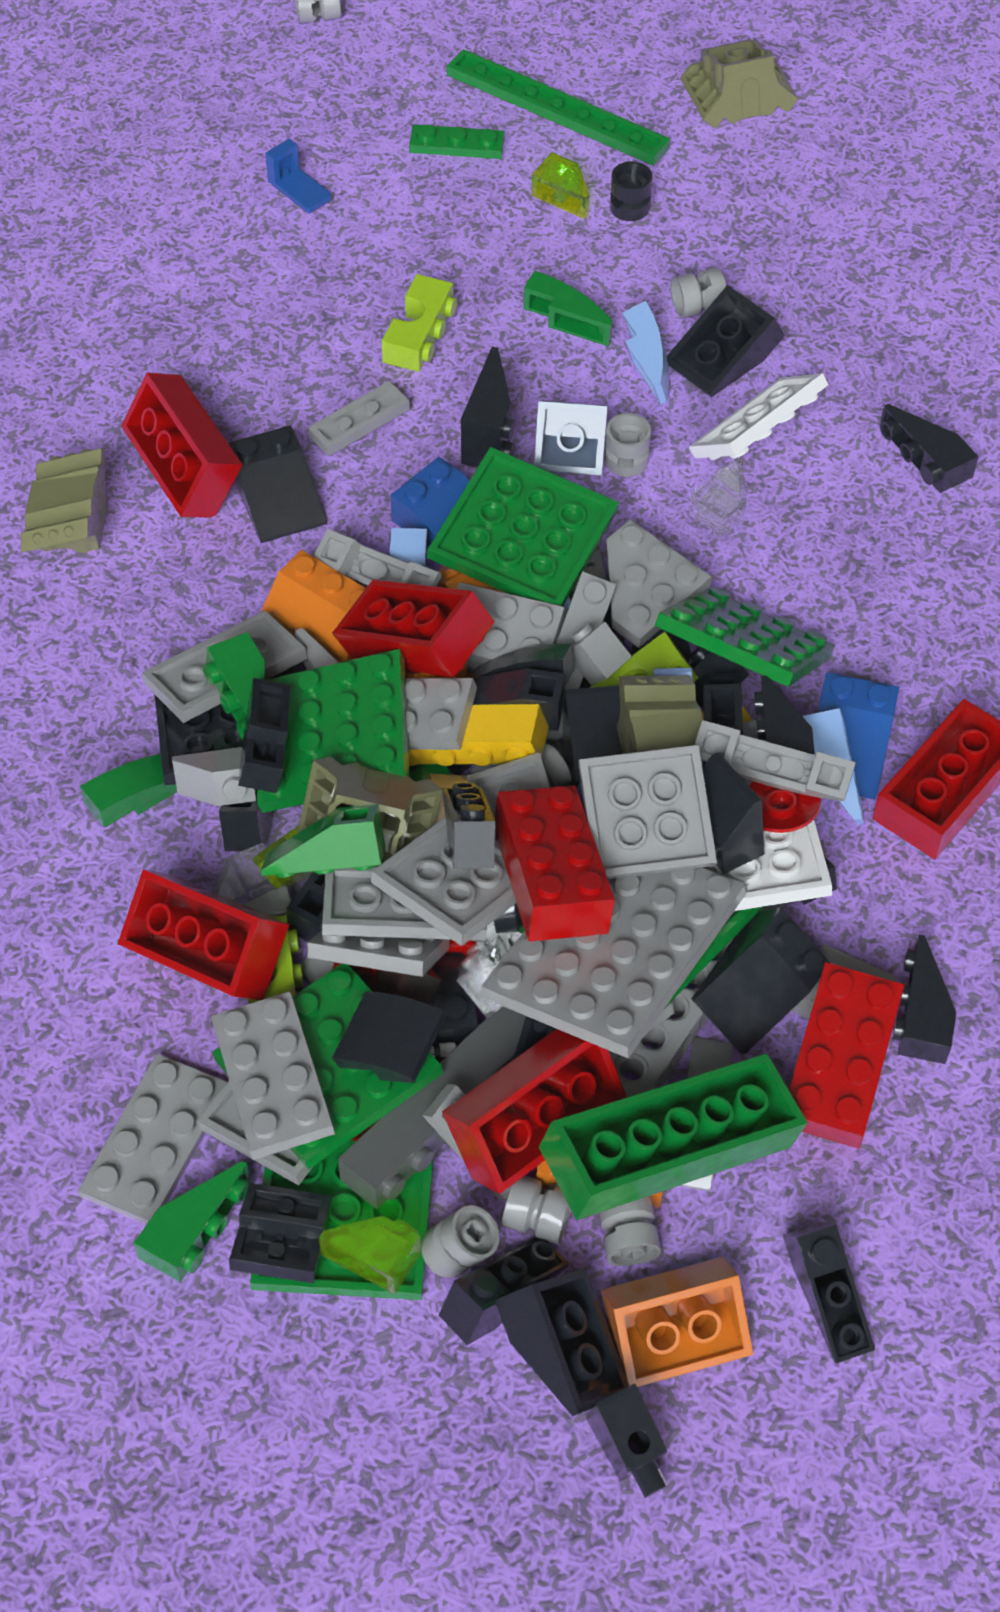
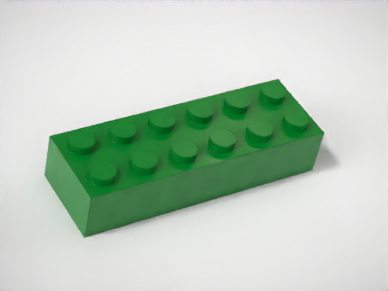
M764 1054L552 1121L539 1145V1149L576 1220H580L789 1149L808 1122L768 1054Z

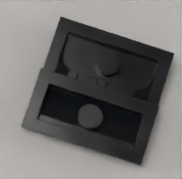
M365 991L332 1059L339 1068L373 1070L382 1081L415 1083L447 1014L442 1009L417 1000L392 994Z
M249 1183L239 1214V1229L229 1258V1270L314 1284L325 1240L332 1196Z

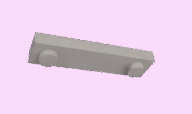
M582 571L556 644H572L574 640L571 636L582 626L589 623L593 627L602 623L616 584ZM574 663V672L567 682L565 690L579 689L583 675Z

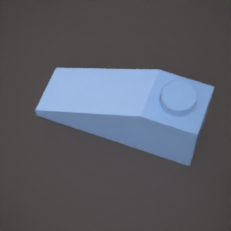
M840 708L802 716L812 727L815 755L817 752L852 761L844 717ZM854 771L845 801H839V803L855 823L861 825L865 824Z

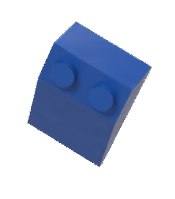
M438 456L390 495L392 521L401 528L427 529V547L429 548L470 480L462 472Z
M826 672L817 713L841 709L852 761L856 762L854 771L859 796L876 800L899 687Z

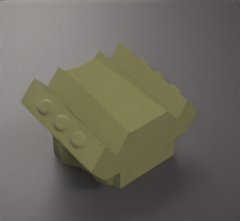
M751 39L701 49L702 62L690 64L680 77L702 119L713 128L718 127L724 118L733 124L759 115L769 116L777 106L785 112L790 111L798 100L797 95L772 55V51L762 48L760 42Z
M105 447L96 450H82L79 454L69 453L62 458L59 456L52 457L49 461L36 464V481H32L25 512V531L21 532V553L36 549L52 551L57 548L72 549L79 553L100 549L108 508L105 485Z
M689 675L619 676L620 716L616 726L622 754L695 745L703 717L701 708L696 702L695 683Z
M332 757L313 760L297 834L339 807L378 804L386 845L382 863H384L435 825L443 789L430 779L415 782L408 776L368 769V767L361 766L359 763L341 765Z

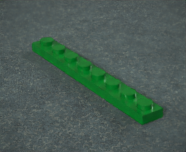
M465 49L447 65V76L652 166L670 148V138Z

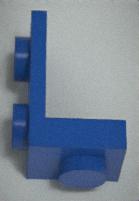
M290 138L265 153L268 182L305 212L311 213L331 200V193L299 169L298 145Z

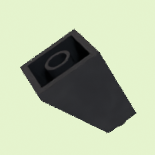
M619 685L564 690L562 746L565 761L571 774L572 781L570 786L576 785V788H578L581 782L578 766L579 759L622 754L616 726L620 716Z

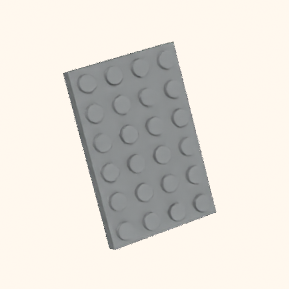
M702 867L608 879L615 898L609 934L528 942L524 931L481 985V997L629 1058L745 897V883Z

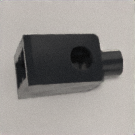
M636 1384L595 1403L586 1420L619 1480L622 1481L633 1475L644 1498L666 1488L668 1483L657 1462L667 1453V1449ZM628 1442L636 1444L640 1448L641 1454L633 1453L628 1446Z

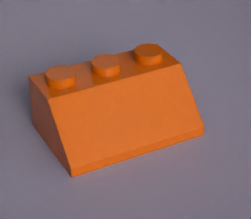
M301 549L278 572L261 612L266 611L294 637L295 630L303 628L339 663L352 660V658L337 641L332 632L366 588Z
M724 1256L601 1290L608 1327L630 1386L636 1384L637 1387L753 1355L739 1275Z

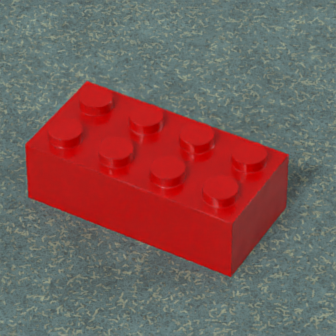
M147 372L121 427L180 517H214L217 515L243 464L181 375Z
M372 579L332 634L352 660L400 649L405 657V671L454 678L463 669L465 662L475 648L484 640L486 633L495 621L473 591Z
M963 699L880 791L872 819L936 860L1000 785V721L966 699Z
M576 785L498 792L494 816L495 834L528 942L609 934L615 898Z
M143 869L117 944L233 997L264 1000L289 924L174 875Z
M825 962L789 1088V1092L808 1122L802 1132L860 1149L905 984Z
M556 1029L444 1109L442 1113L471 1178L494 1192L501 1194L545 1161L539 1145L552 1121L627 1098L607 1049Z

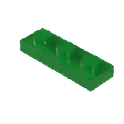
M413 124L409 153L502 159L504 131Z

